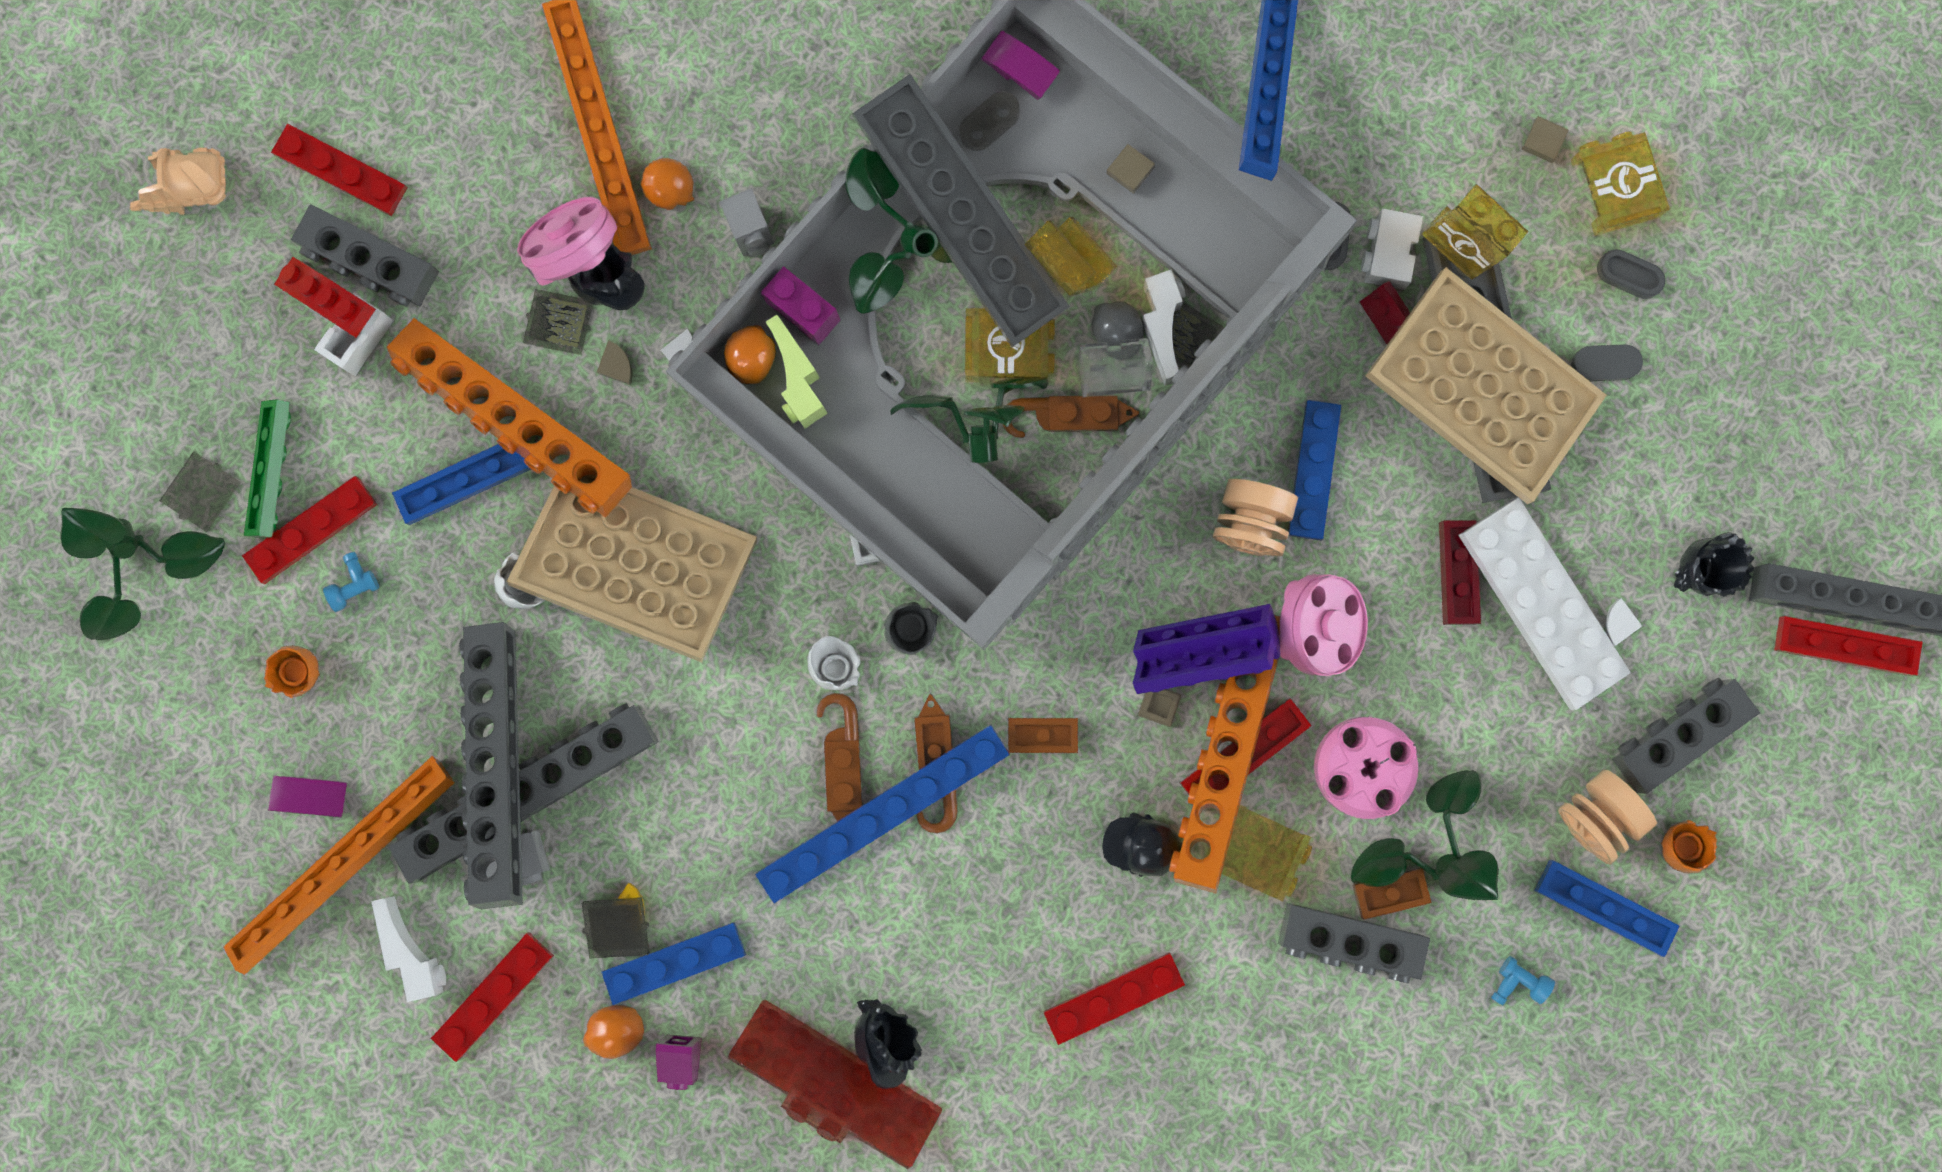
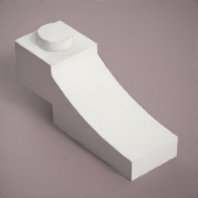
M1171 270L1145 278L1143 286L1152 312L1143 315V328L1164 386L1172 384L1173 377L1179 371L1173 349L1172 325L1174 312L1181 309L1182 298L1186 297L1181 279H1174Z
M395 896L371 901L385 969L388 971L400 968L407 1002L443 993L442 986L446 985L444 967L441 964L438 965L437 958L429 959L415 944L403 923Z

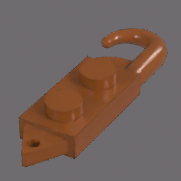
M1118 396L1029 397L1014 399L1007 404L1023 406L1025 411H1036V419L1043 430L1049 432L1118 431V427L1139 415V411L1118 400ZM1131 411L1132 416H1128L1126 412ZM1012 421L1008 427L1003 425L1010 435L1018 438L1025 437V432L1014 428Z
M833 693L825 696L820 701L816 715L818 718L823 717L825 708L834 703L842 706L844 710L845 727L831 731L824 741L827 812L831 811L838 821L862 806L858 711L850 697L840 693Z
M931 693L928 695L919 716L914 718L919 769L953 748L950 714L944 712ZM929 701H933V702H934V706H933V707H930V706L928 705V702H929ZM956 789L941 798L943 799L944 817L940 822H928L924 818L922 811L916 814L918 823L923 829L930 833L938 834L947 831L953 826L958 812Z

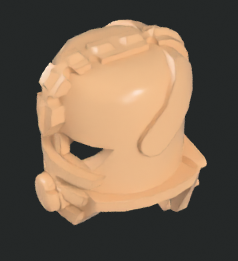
M161 148L157 152H152V156H148V161L157 170V184L140 189L139 200L130 203V210L141 211L143 209L150 212H164L165 214L178 212L184 215V207L219 204L226 197L225 158L221 156L218 150L213 148H197L193 152L188 153V155H183L180 150H170L167 148Z

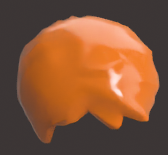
M660 158L652 161L645 168L641 180L642 190L645 197L657 207L672 210L677 205L685 206L688 202L695 200L693 197V178L689 170L681 162L671 158Z
M759 325L746 326L732 333L727 340L724 350L728 372L736 380L744 384L760 383L769 373L776 354L773 339L766 335V332Z
M295 645L281 647L266 660L265 687L272 689L273 693L283 692L289 698L302 696L311 690L320 675L316 656L304 647Z
M1691 820L1678 822L1670 827L1661 842L1663 857L1672 869L1688 874L1699 873L1716 859L1717 838L1715 835L1717 833L1709 830V827L1706 825L1697 826Z
M625 1005L604 1007L597 1010L589 1018L587 1031L583 1039L584 1045L594 1054L607 1059H615L633 1051L643 1039L645 1031L643 1020L633 1007Z

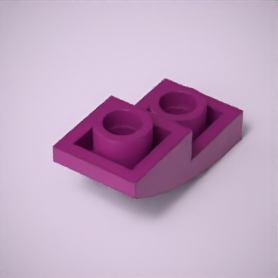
M1004 31L999 32L981 58L1006 80L1012 79L1036 100L1042 98L1060 72L1058 68L1037 52Z
M273 776L268 811L342 818L347 783Z

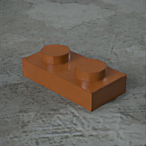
M1008 718L1009 753H1078V718Z
M1422 868L1405 871L1397 881L1386 886L1371 887L1361 883L1352 885L1360 917L1363 920L1432 903Z

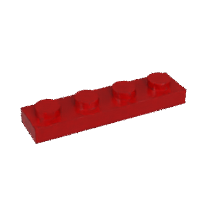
M288 123L271 151L274 156L391 217L408 188L405 184Z
M292 257L289 263L282 268L279 277L274 285L355 338H357L376 310L362 299L295 257Z
M354 476L274 532L272 538L264 539L243 554L242 557L260 583L266 584L378 504L359 477Z
M1782 616L1779 617L1774 651L1906 676H1918L1923 642Z
M1291 698L1287 699L1263 718L1248 775L1312 726ZM1231 742L1219 753L1226 757L1233 756L1238 751V746ZM1196 769L1179 782L1188 795L1192 783L1199 784L1202 774L1201 770ZM1220 774L1213 776L1209 781L1210 787L1218 791L1225 789L1229 784L1228 778Z
M530 932L526 933L430 1039L455 1062L459 1061L554 955Z
M1168 952L1043 1011L1057 1044L1060 1045L1185 986V983L1171 953Z

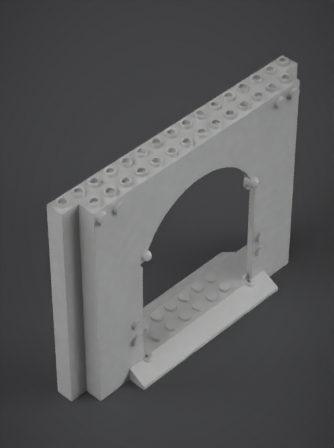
M994 0L990 8L991 11L983 20L979 18L972 24L966 39L960 45L957 43L950 48L945 56L946 61L938 70L932 69L926 75L922 82L923 86L920 88L987 186L1013 183L1048 187L1050 194L1062 201H1071L1079 193L1081 198L1228 318L1226 327L1212 342L1207 339L1195 353L1196 359L1192 366L1188 368L1184 365L1172 379L1174 384L1171 386L1170 391L1167 394L1161 391L1153 399L1148 407L1151 410L1143 421L1137 418L1125 433L1127 435L1125 442L1120 447L1115 444L1102 458L1104 463L1097 474L1093 471L1087 474L1078 486L1081 489L1079 494L1058 518H1053L1049 523L979 463L970 462V455L915 408H902L891 415L890 410L897 404L905 401L899 396L905 387V380L893 367L885 366L878 343L876 310L861 314L856 310L849 286V273L856 259L865 253L877 252L886 260L890 254L895 252L901 242V234L905 228L882 209L879 203L868 211L856 207L849 199L846 191V172L844 170L834 177L831 182V188L823 197L818 196L812 201L808 208V214L800 223L796 221L787 229L782 243L777 248L772 247L766 252L761 261L762 265L754 274L749 273L741 280L736 294L731 299L727 298L720 303L715 311L716 316L708 325L703 324L695 331L690 345L684 351L680 350L673 355L668 363L669 368L666 370V373L672 380L983 650L990 645L1005 626L1009 628L1052 578L1056 580L1275 331L1281 317L1324 270L1330 256L1353 231L1357 219L1280 157L1278 171L1272 181L1239 171L1244 128L1085 0ZM1000 31H1004L1021 41L1060 70L1042 98L1036 100L1012 79L1006 80L981 60ZM872 144L861 147L877 152ZM1127 144L1155 163V168L1134 194L1107 175L1108 167ZM900 185L895 195L884 199L891 208L907 221L912 222L913 225L922 219ZM1066 187L1070 190L1067 194L1063 192ZM783 266L836 308L841 321L819 346L798 330L789 320L787 321L771 308L761 294V291ZM775 315L779 316L820 377L809 386L828 414L806 429L799 420L793 424L782 408L787 403L781 395L782 392L787 390L785 366L779 346L766 324V321ZM759 325L775 343V360L769 373L760 383L744 384L736 380L728 372L724 358L725 345L732 333L746 326ZM894 380L899 382L895 387L892 385Z

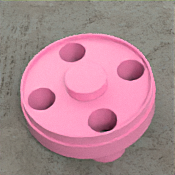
M594 197L578 198L554 208L538 219L520 239L517 252L521 257L522 263L537 283L542 286L547 285L555 280L568 278L599 265L605 258V252L612 243L617 225L608 209L602 205L599 199Z
M1312 574L1300 580L1289 582L1284 592L1285 602L1280 616V656L1285 660H1290L1295 668L1308 675L1330 676L1345 672L1359 658L1367 636V611L1359 590L1349 580L1331 574Z
M1355 717L1345 720L1333 727L1324 736L1317 748L1314 759V773L1317 785L1324 798L1334 808L1352 817L1375 819L1395 814L1411 796L1417 782L1418 759L1416 746L1400 728L1383 719ZM1352 727L1357 734L1356 741L1351 746H1347L1343 741V734L1345 730ZM1395 742H1400L1403 747V754L1398 760H1393L1390 755V748ZM1339 775L1342 778L1343 785L1339 792L1333 794L1329 789V781L1333 776ZM1386 789L1389 794V801L1384 807L1379 808L1376 803V796L1381 790Z

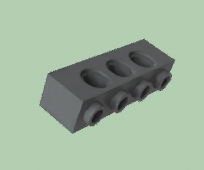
M311 204L291 238L294 243L301 247L299 251L301 255L317 263L320 258L330 262L331 264L328 268L348 278L351 272L361 277L358 282L361 285L375 292H378L381 287L391 292L388 298L405 307H408L410 302L421 307L439 273L430 263ZM335 238H340L339 246L329 251L330 242ZM364 253H370L369 261L359 266L358 260L360 256ZM396 267H400L399 276L395 280L388 281L389 272Z
M1716 678L1702 687L1703 695L1695 700L1690 697L1674 707L1676 714L1667 720L1664 717L1657 719L1646 727L1648 734L1639 740L1633 737L1617 748L1620 753L1612 758V760L1636 793L1648 794L1760 714L1736 679L1721 680ZM1709 705L1715 708L1717 714L1713 722H1710L1706 717V709ZM1682 724L1687 727L1689 732L1688 739L1685 742H1682L1677 734L1678 728ZM1653 744H1656L1661 751L1660 759L1656 763L1651 760L1649 750Z
M1291 903L1286 904L1278 940L1279 945L1286 947L1285 954L1306 959L1307 953L1321 956V963L1340 967L1342 961L1355 964V971L1375 975L1376 969L1389 972L1388 979L1408 984L1410 983V978L1422 979L1430 938L1424 935ZM1316 927H1323L1326 931V939L1320 945H1313L1310 941V933ZM1357 935L1360 939V947L1355 953L1348 954L1344 947L1345 941L1349 936ZM1391 943L1394 947V956L1391 960L1382 962L1379 957V950L1384 944Z

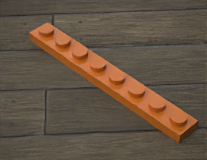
M552 0L542 3L601 203L608 209L617 225V230L613 237L614 246L620 251L629 252L632 255L652 250L577 0Z
M431 756L223 946L235 971L244 975L248 973L455 783L438 759Z

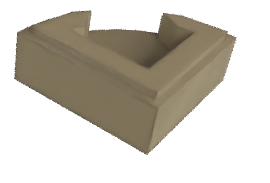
M608 340L597 373L631 385L633 372L629 358L617 344Z

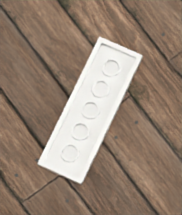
M1519 497L1511 500L1459 535L1570 710L1579 709L1631 673Z

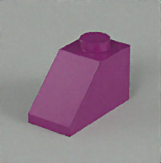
M667 1034L656 1043L657 1082L667 1083L666 1088L674 1090H687L688 1085H694L698 1080L702 1038Z

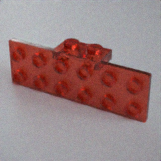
M763 1000L728 1055L729 1060L786 1094L787 1097L781 1107L786 1110L787 1115L793 1120L800 1123H808L817 1129V1133L822 1138L828 1141H837L840 1144L849 1133L906 1169H910L913 1166L942 1112L941 1107L902 1083L892 1089L878 1088L872 1081L867 1063L861 1061L855 1054L767 1000Z

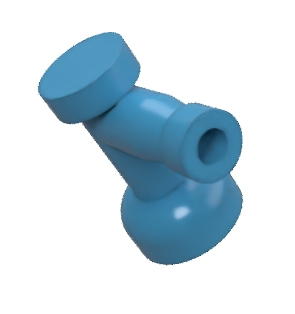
M355 552L343 556L352 582L341 588L336 584L323 588L325 598L334 612L343 610L347 605L348 599L369 589L372 592L379 589L376 577L371 570L364 573Z
M1509 956L1499 970V974L1505 978L1501 982L1498 991H1495L1491 998L1497 1003L1504 1005L1507 1001L1506 998L1521 983L1530 989L1531 999L1538 1004H1542L1553 991L1555 981L1545 975L1537 978L1517 965V960Z

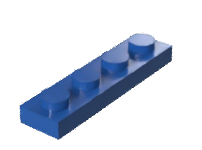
M1312 400L1306 401L1293 494L1298 497L1293 519L1289 521L1288 536L1320 541L1324 538L1341 405Z
M497 444L392 492V495L405 524L411 525L531 469L524 463V457L517 452L510 454Z
M1554 860L1548 861L1534 890L1661 957L1666 956L1680 927L1674 922Z
M735 922L609 968L601 973L612 1005L741 958L746 953Z

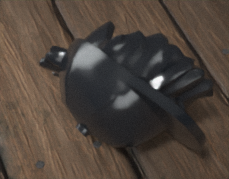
M614 245L609 246L605 252V258L599 265L588 271H581L568 277L571 288L583 300L593 305H605L615 310H628L640 301L645 289V283L641 275L631 268L632 254L620 251Z
M1731 532L1722 533L1713 538L1697 540L1686 549L1681 557L1680 568L1675 572V577L1677 578L1674 581V587L1682 592L1691 589L1704 596L1717 594L1725 597L1727 595H1735L1736 591H1744L1745 586L1752 578L1749 573L1754 571L1751 563L1755 557L1750 554L1752 548L1748 547L1743 538H1739L1736 533Z
M1133 812L1129 817H1120L1109 824L1103 836L1102 849L1107 862L1112 866L1120 868L1122 871H1130L1133 875L1139 874V877L1162 876L1169 872L1174 851H1181L1183 842L1180 841L1177 833L1170 825L1153 819L1150 814H1146L1143 817Z
M878 999L858 1001V1008L862 1015L854 1031L856 1054L861 1061L868 1064L872 1081L878 1088L892 1089L906 1079L908 1069L914 1070V1061H917L922 1055V1049L916 1040L918 1031L916 1027L908 1024V1016L906 1014H898L891 1006L881 1004Z

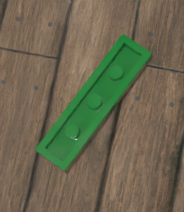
M278 399L261 401L244 536L272 538L273 531L277 527L276 504L277 498L282 491V480L280 479L281 466L287 455L284 443L286 430L291 423L290 402Z

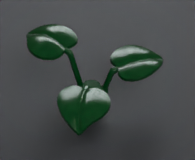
M866 148L859 149L852 157L846 171L845 185L849 199L856 207L864 211L871 210L879 203L882 209L905 228L901 234L903 251L890 254L886 260L877 252L865 253L856 259L850 269L849 286L854 304L859 313L865 314L883 307L900 291L904 280V272L901 267L892 263L894 260L901 258L909 259L912 254L920 257L931 256L936 261L942 263H951L952 260L939 243L936 234L930 228L926 229L913 225L912 222L907 221L885 202L884 199L895 195L899 188V183L877 152Z
M1015 377L992 383L991 388H999L996 406L964 411L966 416L983 418V425L971 426V433H968L958 408L953 401V397L940 395L913 397L894 406L890 413L893 415L902 408H930L937 406L948 408L952 411L961 431L963 443H969L970 462H993L998 460L997 439L999 423L1008 427L1017 415L1025 411L1023 406L1002 405L1004 395L1013 389L1038 386L1044 390L1047 388L1049 381L1046 378Z
M62 508L60 539L63 549L69 555L76 558H95L100 556L107 548L113 559L115 591L113 599L107 596L93 597L83 606L80 613L79 622L82 633L91 640L116 638L131 631L138 625L141 618L138 605L132 600H121L120 559L133 556L138 546H141L158 563H165L166 574L177 579L197 577L207 571L221 556L225 546L223 538L213 537L196 531H186L169 537L162 545V555H159L144 541L142 535L135 536L131 523L126 519L116 518L109 514L88 509Z
M1474 770L1452 773L1437 781L1428 790L1426 795L1427 805L1435 813L1443 812V820L1453 853L1440 857L1436 863V869L1431 868L1412 853H1404L1405 845L1402 840L1386 838L1371 844L1358 857L1351 872L1352 883H1361L1371 887L1392 884L1404 874L1407 868L1406 860H1409L1430 874L1433 880L1439 879L1441 889L1450 896L1468 900H1498L1497 883L1499 867L1496 858L1490 852L1482 850L1470 851L1461 856L1450 820L1451 813L1465 814L1478 802L1481 794V779L1478 773Z

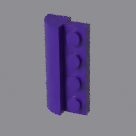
M1266 604L1138 630L1133 649L1138 663L1132 684L1137 694L1155 693L1164 689L1192 686L1211 680H1225L1233 676L1249 673L1258 674L1272 669L1273 659L1280 658V638L1271 605Z

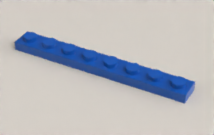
M1261 0L1238 170L1270 181L1273 180L1278 171L1298 0Z
M990 724L756 872L755 875L772 902L776 903L1003 760L1010 753Z

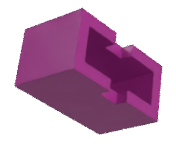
M784 266L761 291L766 303L787 321L789 320L798 330L818 346L841 321L836 308Z

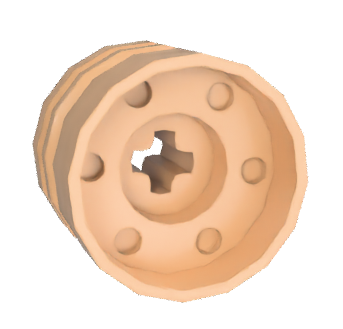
M1228 479L1222 504L1236 512L1235 514H1219L1217 522L1229 528H1215L1213 538L1243 553L1256 556H1283L1285 545L1273 539L1286 540L1289 532L1275 525V522L1292 521L1298 497L1291 492L1268 484L1244 479Z
M1604 769L1586 785L1588 794L1593 801L1576 793L1571 799L1573 805L1565 802L1558 812L1574 838L1587 851L1593 853L1604 863L1611 865L1618 859L1616 850L1620 853H1625L1629 849L1622 833L1633 840L1639 841L1657 825V821L1649 807L1626 782L1611 771Z

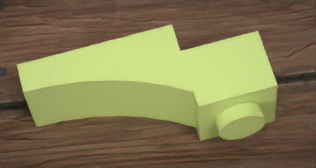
M775 315L766 321V324L779 346L785 366L787 390L782 392L781 395L787 403L782 408L793 424L799 420L806 429L828 414L809 386L820 377L779 316Z

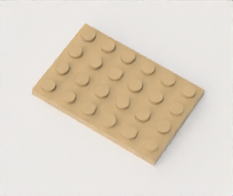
M1447 267L1440 271L1365 375L1526 504L1535 501L1607 396Z
M591 474L585 475L581 478L580 482L591 483L596 479V476ZM554 486L507 579L508 585L702 663L757 543V537L633 487L605 518L597 511L594 514L588 512L578 502L579 498L570 491L565 494Z

